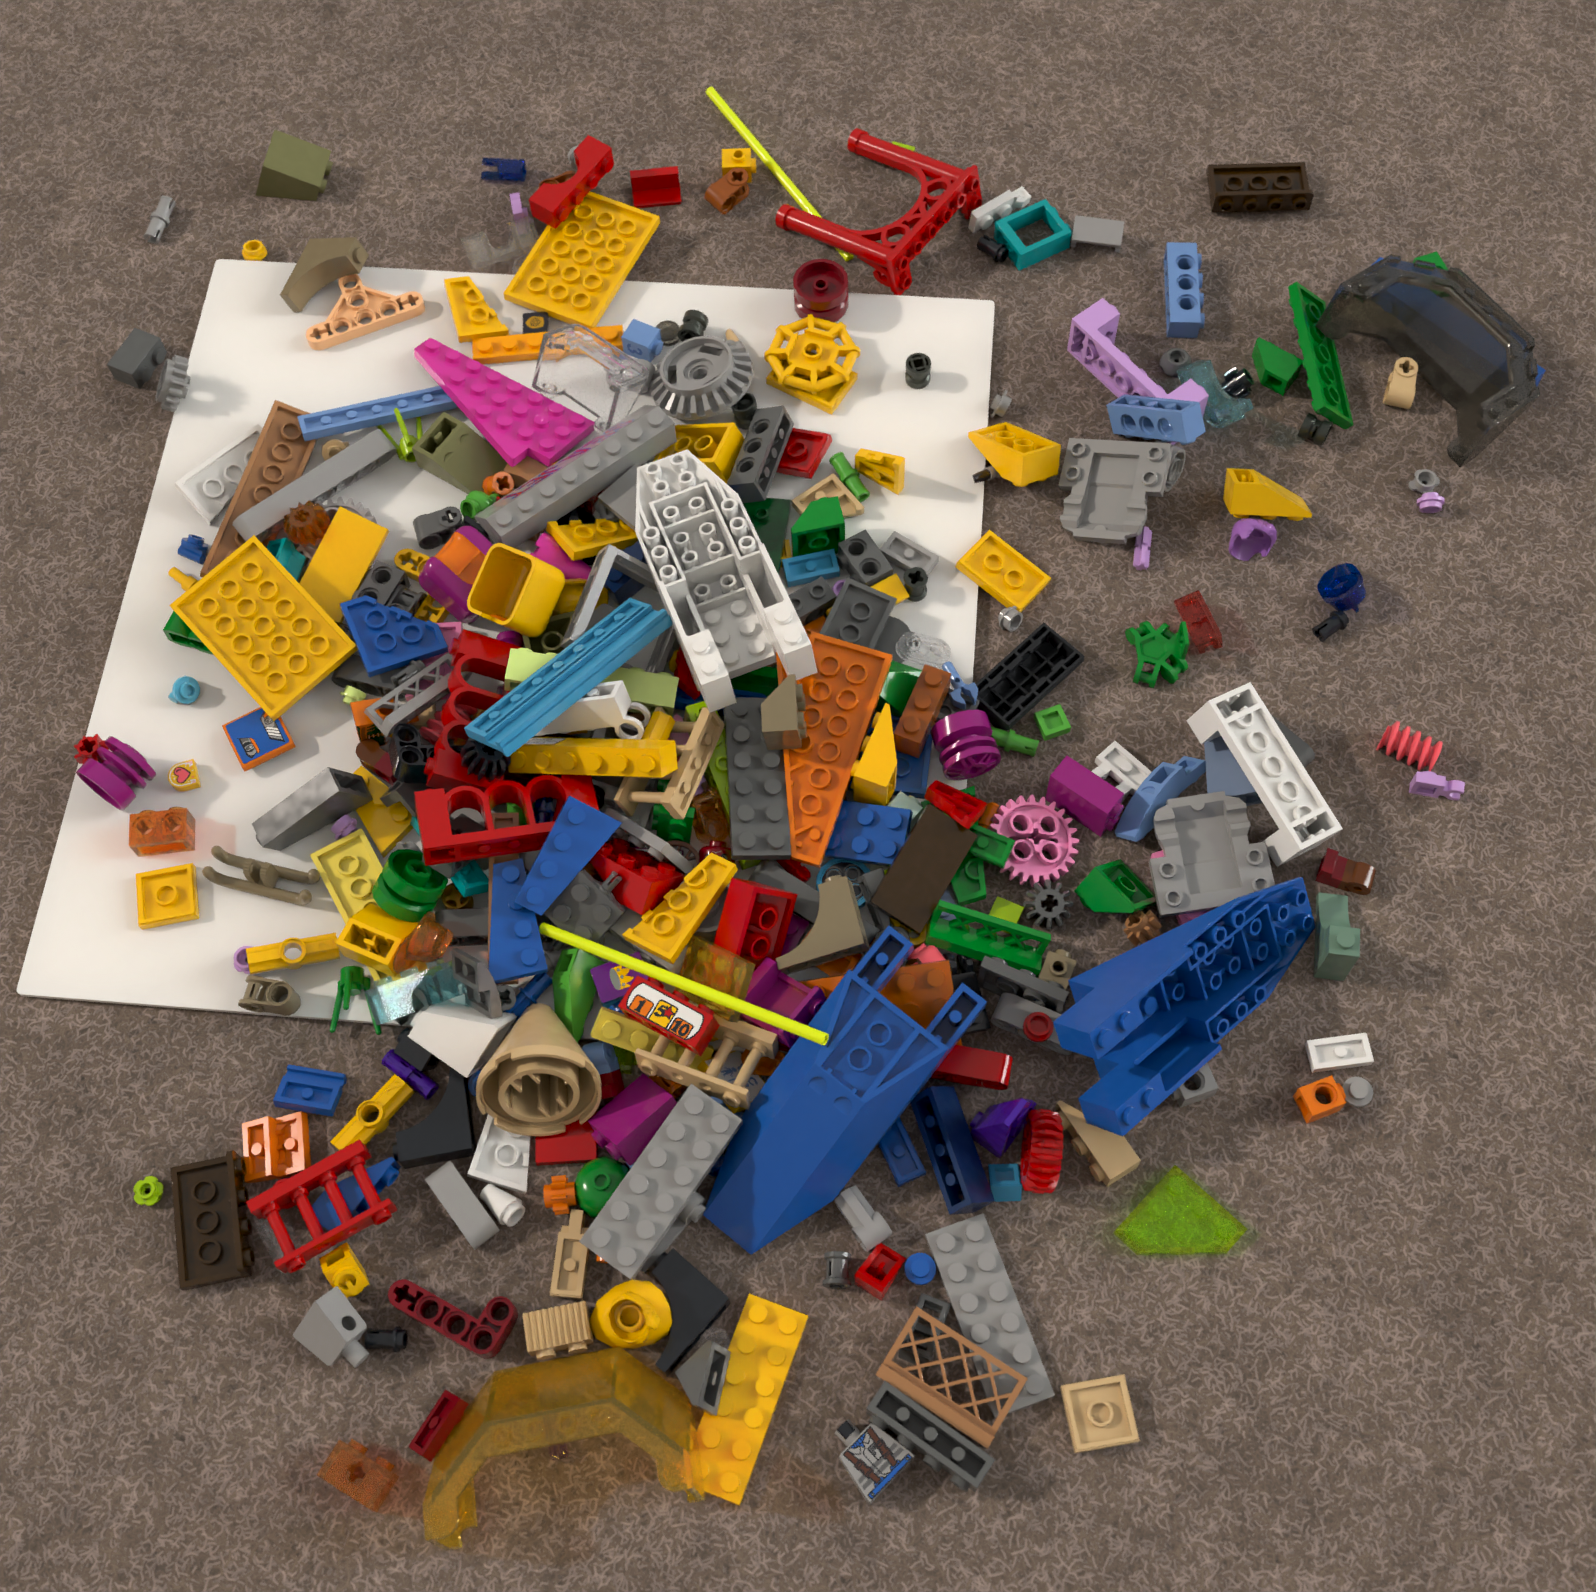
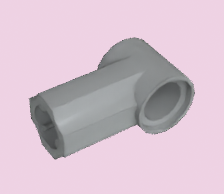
M856 1185L847 1188L834 1199V1203L852 1227L851 1231L856 1240L861 1242L860 1245L864 1251H870L893 1234L882 1215L872 1209Z

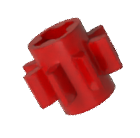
M95 734L94 737L83 736L78 745H74V748L79 752L74 758L79 764H84L88 758L103 763L104 760L98 754L97 749L104 747L109 750V748L106 746L105 740L102 741L98 734Z

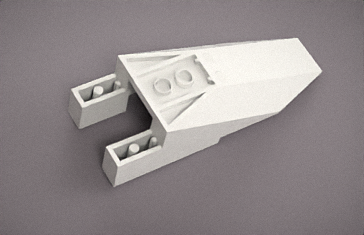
M688 449L637 467L635 533L667 614L671 617L673 630L696 688L701 692L709 713L737 703L730 679L777 662L776 652L787 676L795 674L796 680L817 673L812 644L739 495Z

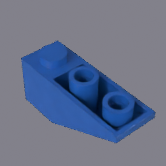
M393 1157L366 1169L378 1195L385 1186H391L399 1176L398 1170L401 1166ZM354 1175L337 1183L353 1217L370 1208ZM324 1190L314 1202L312 1208L320 1225L327 1231H330L342 1223L326 1190Z

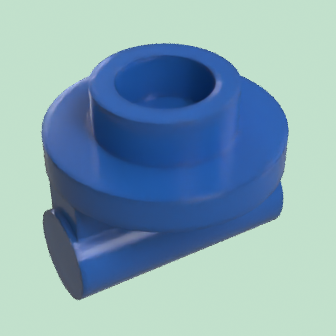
M189 534L188 538H182L181 546L178 548L177 553L194 562L203 564L206 560L205 554L209 546L204 543V538Z

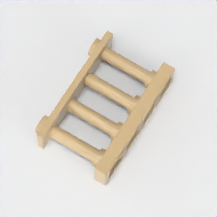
M656 707L655 711H662L666 714L662 707ZM703 707L696 722L675 721L671 733H691L686 745H676V754L681 756L678 761L677 770L662 778L624 776L614 801L627 816H633L638 803L662 804L674 819H684L725 726L716 712L709 713L708 708ZM649 779L670 780L665 792L644 791Z
M715 1012L714 1017L720 1026L713 1037L722 1040V1043L706 1073L690 1068L696 1054L687 1049L684 1050L678 1063L663 1058L662 1056L671 1040L662 1035L659 1036L651 1052L639 1048L636 1049L635 1056L638 1068L645 1074L650 1076L658 1075L687 1087L692 1084L705 1094L721 1099L731 1107H742L748 1110L751 1102L749 1090L745 1089L760 1058L766 1056L775 1059L779 1051L777 1034ZM739 1046L750 1052L734 1083L732 1084L717 1078L732 1048Z

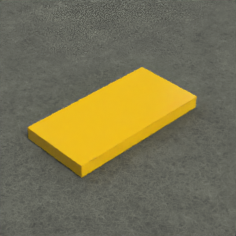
M341 506L338 508L299 583L334 622L340 626L344 620L340 603L350 601L353 593L359 590L365 580L367 571L371 568L389 533L388 529Z

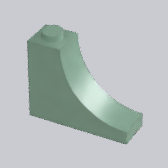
M1318 892L1316 896L1314 977L1344 981L1360 957V929L1351 928L1348 896Z

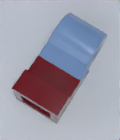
M603 1041L585 1044L582 1050L600 1075L601 1099L614 1097L621 1093L625 1088L613 1045Z

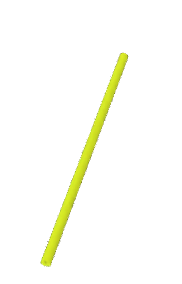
M713 87L707 88V96L803 211L822 218ZM835 248L846 262L854 258V255Z
M543 922L539 927L540 934L825 1046L829 1039V1034L553 925Z

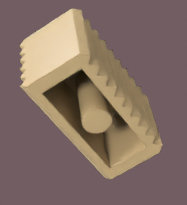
M586 1301L522 1314L527 1351L531 1357L536 1356L537 1360L554 1358L556 1351L568 1349L570 1354L587 1350V1345L594 1344L589 1306Z

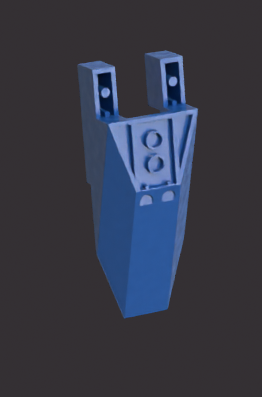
M1303 877L1238 897L1068 980L1076 1004L1058 1017L1053 1024L1061 1048L1093 1058L1101 1078L1078 1098L1087 1124L1123 1137L1220 1052L1222 1048L1217 1042L1269 998L1316 927Z
M890 925L854 970L851 971L849 969L808 1024L812 1028L829 1034L826 1045H820L803 1037L797 1039L751 1102L749 1109H746L740 1117L743 1124L728 1145L703 1215L750 1255L837 1197L986 1007L987 1001L962 982L928 1027L924 1029L882 996L880 992L914 950L913 943Z

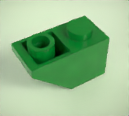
M1260 337L1256 340L1252 358L1260 383L1283 396L1299 376L1302 360Z

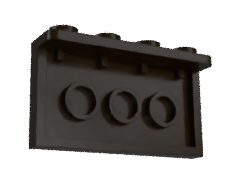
M1305 162L1213 164L1207 166L1206 173L1212 213L1310 210L1314 194L1313 190L1309 189Z
M234 1150L226 1152V1156L171 1167L179 1288L186 1291L252 1276L251 1266L255 1265V1256L252 1247H249L248 1236L252 1234V1225L250 1218L246 1217L245 1209L246 1201L249 1200L247 1188L243 1187L242 1176L246 1175L244 1158Z

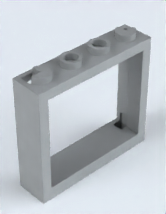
M611 544L601 549L597 554L560 646L563 648L568 647L585 633L611 567L658 592L649 566ZM672 625L659 635L645 672L656 674L665 672L663 671L664 666L674 653L672 645L677 638ZM624 663V664H623L622 666H620V667H622V668H628V669H629V668H632L633 666H631V665H629V664H627V663Z

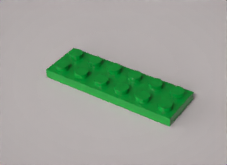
M1295 282L1288 286L1290 294L1289 304L1294 312L1295 318H1293V323L1298 330V345L1302 349L1304 358L1302 364L1307 371V386L1313 398L1311 402L1312 408L1318 415L1324 416L1333 424L1338 425L1342 429H1348L1354 424L1326 303L1304 286Z

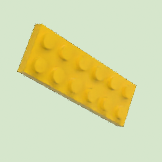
M748 1295L728 1348L731 1354L717 1416H711L704 1412L679 1477V1482L740 1506L805 1329L808 1315L755 1295Z

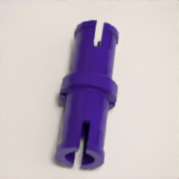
M391 1049L383 1057L381 1064L399 1076L407 1085L415 1089L424 1099L429 1100L438 1090L439 1084L394 1053L395 1049Z

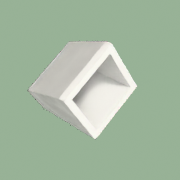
M443 1001L435 1006H429L425 1011L420 1010L415 1015L410 1024L413 1029L408 1037L468 1078L486 1065L505 1038L517 1016L512 1013L502 1012L503 1017L491 1019L469 1005Z

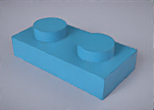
M834 549L782 559V567L788 587L811 583L821 576L824 580L840 577V569Z

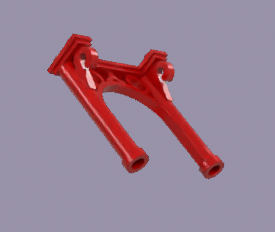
M856 128L848 138L847 148L849 152L913 175L921 185L920 195L914 206L904 216L889 225L873 230L861 231L843 227L789 204H783L776 214V226L786 231H795L857 256V258L875 269L873 275L878 282L890 287L894 295H901L912 283L909 263L921 253L927 243L949 222L958 209H961L964 217L969 219L972 211L982 205L978 167L972 165V167H967L964 170L873 137L867 131ZM938 189L945 190L939 196L929 195V193ZM897 234L904 235L899 241H888V238Z

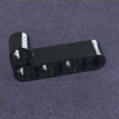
M403 723L394 728L389 745L392 772L394 777L401 782L427 783L428 775L424 774L427 759L434 757L435 745H421L419 732L413 725ZM464 745L449 746L455 752L461 754Z

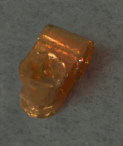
M711 786L706 788L705 792L694 795L689 807L695 808L693 828L697 839L704 844H709L710 841L720 842L725 840L729 835L730 828L717 790ZM710 824H712L716 830L714 837L709 832Z

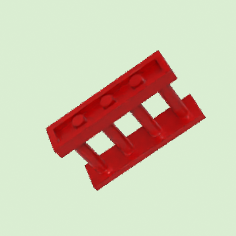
M360 1139L246 1201L253 1215L258 1219H268L284 1254L282 1258L274 1261V1264L284 1274L286 1272L294 1273L306 1266V1261L372 1224L380 1225L388 1221L392 1217L391 1214L398 1210L389 1198L381 1202L364 1167L365 1161L372 1158V1156ZM346 1171L353 1172L370 1207L355 1217L352 1216L336 1183L337 1176ZM319 1186L325 1188L342 1223L324 1233L308 1199L309 1192ZM290 1202L296 1203L313 1238L312 1241L298 1249L295 1248L279 1214L281 1207Z

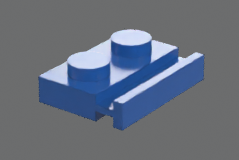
M288 1064L287 1073L285 1076L283 1075L274 1096V1105L278 1108L333 1117L343 1092L342 1088L347 1081L346 1074Z

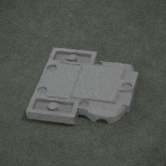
M1069 438L1058 485L1061 490L1071 491V494L1063 501L1064 512L1060 515V521L1064 530L1072 533L1075 540L1098 542L1101 544H1126L1128 538L1139 536L1147 518L1146 503L1148 496L1163 497L1173 452L1172 444Z
M1225 791L1167 799L1166 805L1156 810L1153 819L1154 831L1158 844L1163 850L1164 857L1150 859L1149 867L1160 918L1213 910L1238 897L1275 885L1266 843L1249 844L1247 834L1251 824L1247 818L1246 803L1240 798L1226 796Z

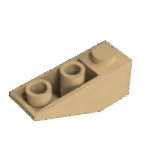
M1061 1100L1056 1103L1054 1111L1058 1112L1062 1119L1063 1131L1068 1130L1073 1137L1071 1143L1080 1156L1085 1155L1091 1163L1089 1169L1098 1182L1103 1181L1106 1187L1138 1167L1141 1160L1124 1136L1122 1137L1087 1124L1083 1112Z

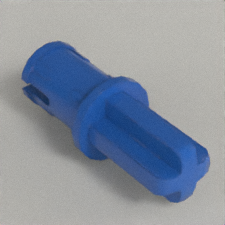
M546 973L535 975L524 988H519L520 992L516 996L515 1005L510 1010L502 1012L512 1013L517 1016L516 1022L527 1007L533 1003H538L536 1000L553 984L552 978Z

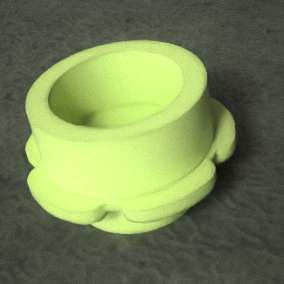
M346 685L344 692L340 691V695L344 696L342 702L348 705L351 702L365 700L367 696L366 693L349 685Z

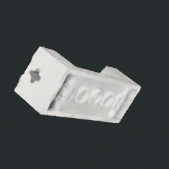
M1251 682L1209 700L1186 720L1201 744L1222 736L1275 821L1279 830L1263 842L1266 843L1267 852L1277 867L1319 846L1343 829Z

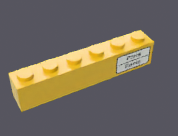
M532 737L510 755L511 762L508 767L509 773L662 778L677 770L678 764L675 740Z

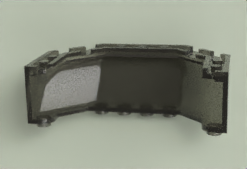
M1390 254L1341 283L1316 324V327L1329 339H1341L1351 333L1384 340L1401 358L1409 357L1416 361L1418 365L1417 373L1456 410L1458 437L1448 445L1447 454L1459 467L1477 457L1540 396V389L1536 386L1535 379L1538 375L1537 359L1533 358L1534 338L1459 268L1439 269L1436 268L1435 263L1417 259L1414 263L1402 261L1401 256Z

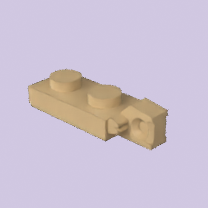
M571 1209L569 1226L562 1225L561 1232L558 1233L550 1289L551 1297L583 1300L589 1249L579 1242L588 1230V1228L584 1227L586 1217L584 1210Z

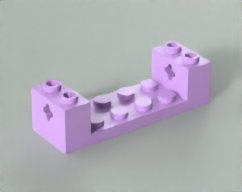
M1102 298L1072 318L1067 351L1117 398L1126 394L1200 402L1202 416L1204 415L1209 395L1202 386L1189 379L1167 395L1165 390L1160 385L1154 383L1143 369L1138 368L1126 353L1121 352L1114 346L1120 316L1115 306L1110 305ZM1170 441V442H1167V443H1171L1172 445H1174V444L1177 443V442H1175V441Z

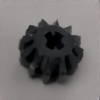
M468 738L460 755L462 757L461 766L468 768V775H477L478 781L483 777L489 782L494 778L500 779L511 762L510 756L507 757L503 752L472 738Z

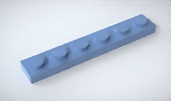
M440 386L297 417L304 441L396 422L394 408L399 409L403 420L456 409L457 405Z

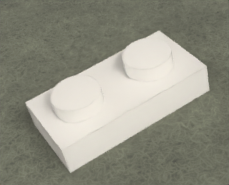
M1367 1033L1307 1040L1305 1043L1312 1073L1372 1065L1374 1062Z

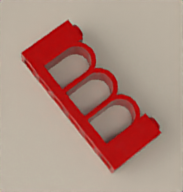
M465 629L461 631L458 639H452L449 654L453 655L451 666L454 668L448 678V688L451 695L441 712V721L444 729L434 746V757H429L425 765L424 774L428 775L426 786L436 789L444 788V791L447 792L459 786H473L485 793L486 789L493 783L503 780L504 775L500 779L494 778L491 782L487 781L485 777L478 781L477 775H468V768L461 766V754L455 752L449 746L447 739L460 738L468 740L470 738L464 727L472 721L462 718L456 712L454 705L463 704L486 711L510 692L504 690V686L502 695L474 687L463 679L461 672L477 673L503 681L505 685V674L510 649L523 647Z
M561 774V778L553 775H542L532 779L526 787L515 781L502 780L489 786L485 793L473 786H459L451 789L446 794L444 788L414 792L425 866L541 850L555 821L535 822L532 804L537 799L543 797H552L564 805L568 796H571L599 811L591 775ZM501 803L516 804L524 812L526 825L494 829L491 810ZM471 808L477 810L484 819L485 831L452 835L449 817L458 809Z

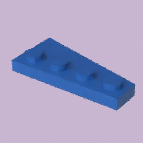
M568 796L514 902L538 915H542L622 823Z
M522 858L493 864L489 972L495 984L548 972L535 913L514 902L527 877Z

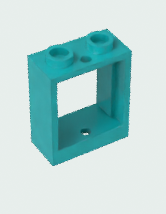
M1046 199L995 221L994 239L999 244L1004 243L1009 249L1008 257L1019 271L1070 247L1072 230L1060 218L1057 209L1052 207ZM1043 219L1054 235L1026 247L1014 231Z

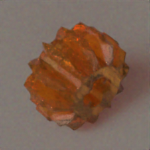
M309 500L305 505L299 502L298 507L290 508V514L284 516L285 523L283 526L292 542L306 547L309 543L315 546L318 539H323L331 521L327 512L319 503L314 504Z

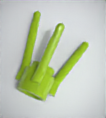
M394 408L396 419L403 434L399 446L382 425L376 427L395 446L399 460L404 459L409 463L416 462L412 447L423 436L421 416L416 417L417 438H415L413 435H409L399 409Z

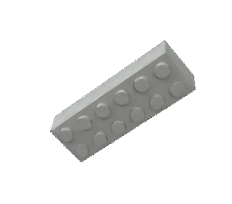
M690 1084L579 1242L629 1279L634 1280L743 1124L742 1119Z

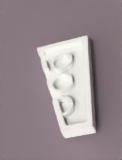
M259 424L249 429L175 482V487L209 525H211L234 496L261 434L262 428Z
M488 1114L467 1177L526 1194L530 1136L514 1134L498 1128L494 1125V1118Z

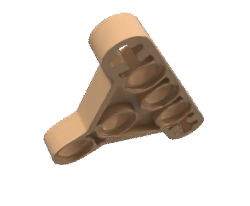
M358 274L341 277L338 280L342 295L326 321L311 326L306 332V338L309 346L314 350L319 351L421 315L425 310L423 297L415 291L394 296L365 287ZM348 282L357 283L353 288H345ZM358 299L364 300V303L360 306L352 305ZM388 309L396 310L391 316L383 315ZM363 318H372V321L368 324L360 323ZM348 326L345 332H336L338 327Z

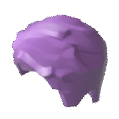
M1244 518L1237 521L1231 532L1229 553L1231 556L1242 561H1248L1257 553H1261L1262 557L1267 556L1277 540L1276 528L1273 524L1262 519Z

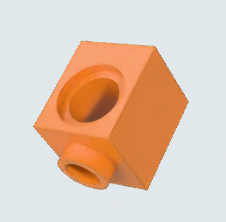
M1332 1075L1298 1088L1293 1095L1306 1124L1336 1113L1346 1104L1344 1089L1339 1083L1335 1082ZM1320 1093L1326 1096L1328 1104L1318 1102L1315 1094Z

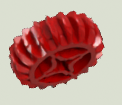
M1049 1109L1031 1110L1026 1118L1020 1154V1176L1025 1191L1044 1194L1052 1193L1057 1187L1064 1148L1062 1119L1058 1112H1053Z

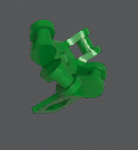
M1148 621L1141 622L1136 629L1130 627L1125 630L1127 640L1136 647L1138 660L1133 683L1138 684L1140 681L1149 684L1150 688H1154L1160 671L1166 681L1174 684L1178 680V674L1184 673L1188 669V663L1185 660L1189 648L1186 621L1181 622L1179 630L1175 634L1169 630L1170 626L1167 623H1163L1155 631ZM1168 658H1169V660H1170L1172 666H1170L1168 663H1166V660H1167ZM1144 662L1155 665L1153 673L1142 671Z

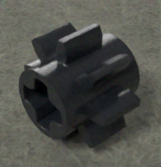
M1233 367L1225 373V381L1221 385L1229 398L1233 399L1238 396L1241 401L1251 394L1250 391L1252 389L1250 387L1254 385V381L1245 368L1238 371L1236 367Z

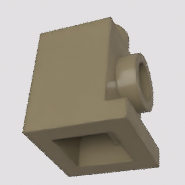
M1056 949L1055 953L1048 951L1038 979L1045 982H1057L1067 991L1068 980L1072 977L1077 960L1071 959L1072 955L1065 950ZM1053 967L1062 969L1063 971H1062V972H1056V971L1053 969Z

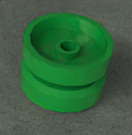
M398 849L392 852L372 889L373 898L379 907L389 915L403 921L423 922L428 919L448 883L447 877L430 866H425V863L422 862V852L411 849Z

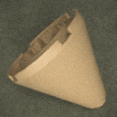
M537 1003L525 1009L481 1070L476 1084V1101L480 1112L483 1115L487 1112L494 1118V1125L500 1129L525 1136L555 1135L566 1132V1125L579 1120L580 1124H583L596 1112L601 1101V1079L593 1063L554 1010L546 1004Z

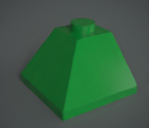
M892 661L875 710L882 712L885 703L890 704L891 715L901 718L922 670Z
M1121 859L1094 867L1074 890L1080 897L1081 903L1093 912L1133 913L1157 903L1155 894Z

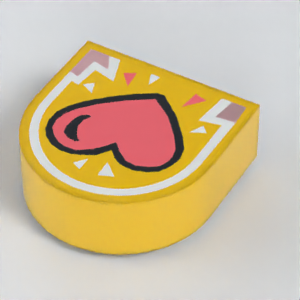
M194 759L177 763L169 770L168 781L177 791L184 792L201 787L197 764Z

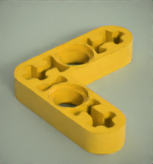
M407 548L400 550L395 555L394 562L398 569L406 572L407 577L419 582V574L430 557ZM410 559L413 562V564L406 563L405 565H403L402 563L403 561L408 562ZM428 594L414 617L425 622L429 620L434 623H443L450 612L444 607L436 608L432 606L435 599Z

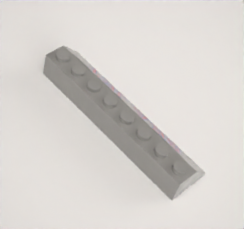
M644 405L474 517L496 543H503L516 548L545 529L547 522L557 521L613 484L634 464L642 465L677 442L675 423L659 406Z

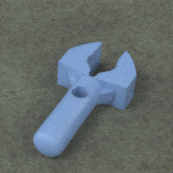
M945 662L942 665V669L951 673L950 682L954 688V691L949 693L951 703L965 710L966 703L961 697L962 692L964 695H968L973 705H975L978 696V688L975 682L971 684L963 683L952 662Z

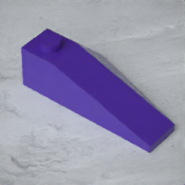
M1020 1098L989 1106L984 1114L979 1111L969 1125L973 1128L971 1131L973 1140L1001 1159L1024 1128L1029 1112L1036 1110L1037 1103L1033 1100Z

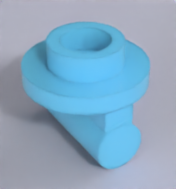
M184 675L174 682L172 692L168 698L174 703H193L200 694L199 684L194 678Z

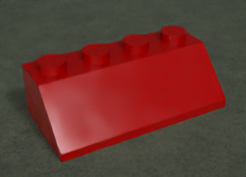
M731 878L702 984L734 996L766 957L776 961V958L780 957L798 894L754 881Z

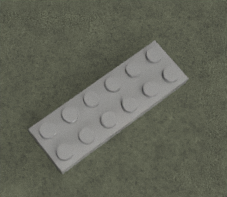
M984 1213L925 1234L962 1336L1028 1378L1007 1414L1055 1397ZM967 1347L969 1353L974 1352ZM980 1355L971 1356L977 1375L989 1373L985 1358ZM990 1362L992 1372L1002 1370ZM1008 1373L994 1376L998 1395L1012 1392L1018 1382L1017 1379ZM990 1377L979 1379L985 1397H993L994 1392ZM1008 1398L999 1399L1001 1409ZM996 1401L988 1402L993 1418L996 1419L999 1414Z

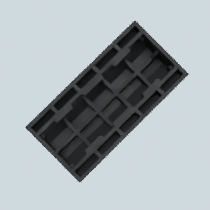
M1043 623L976 683L978 688L977 699L980 700L977 710L984 711L989 723L995 728L1008 731L1084 662L1085 656L1046 623Z

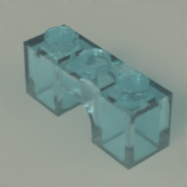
M442 957L426 963L428 968L419 972L416 966L400 972L402 978L393 981L392 977L388 976L374 981L375 988L365 991L376 1025L414 1013L412 993L415 988L424 993L429 1006L467 993L465 985L453 978L452 960L445 963Z

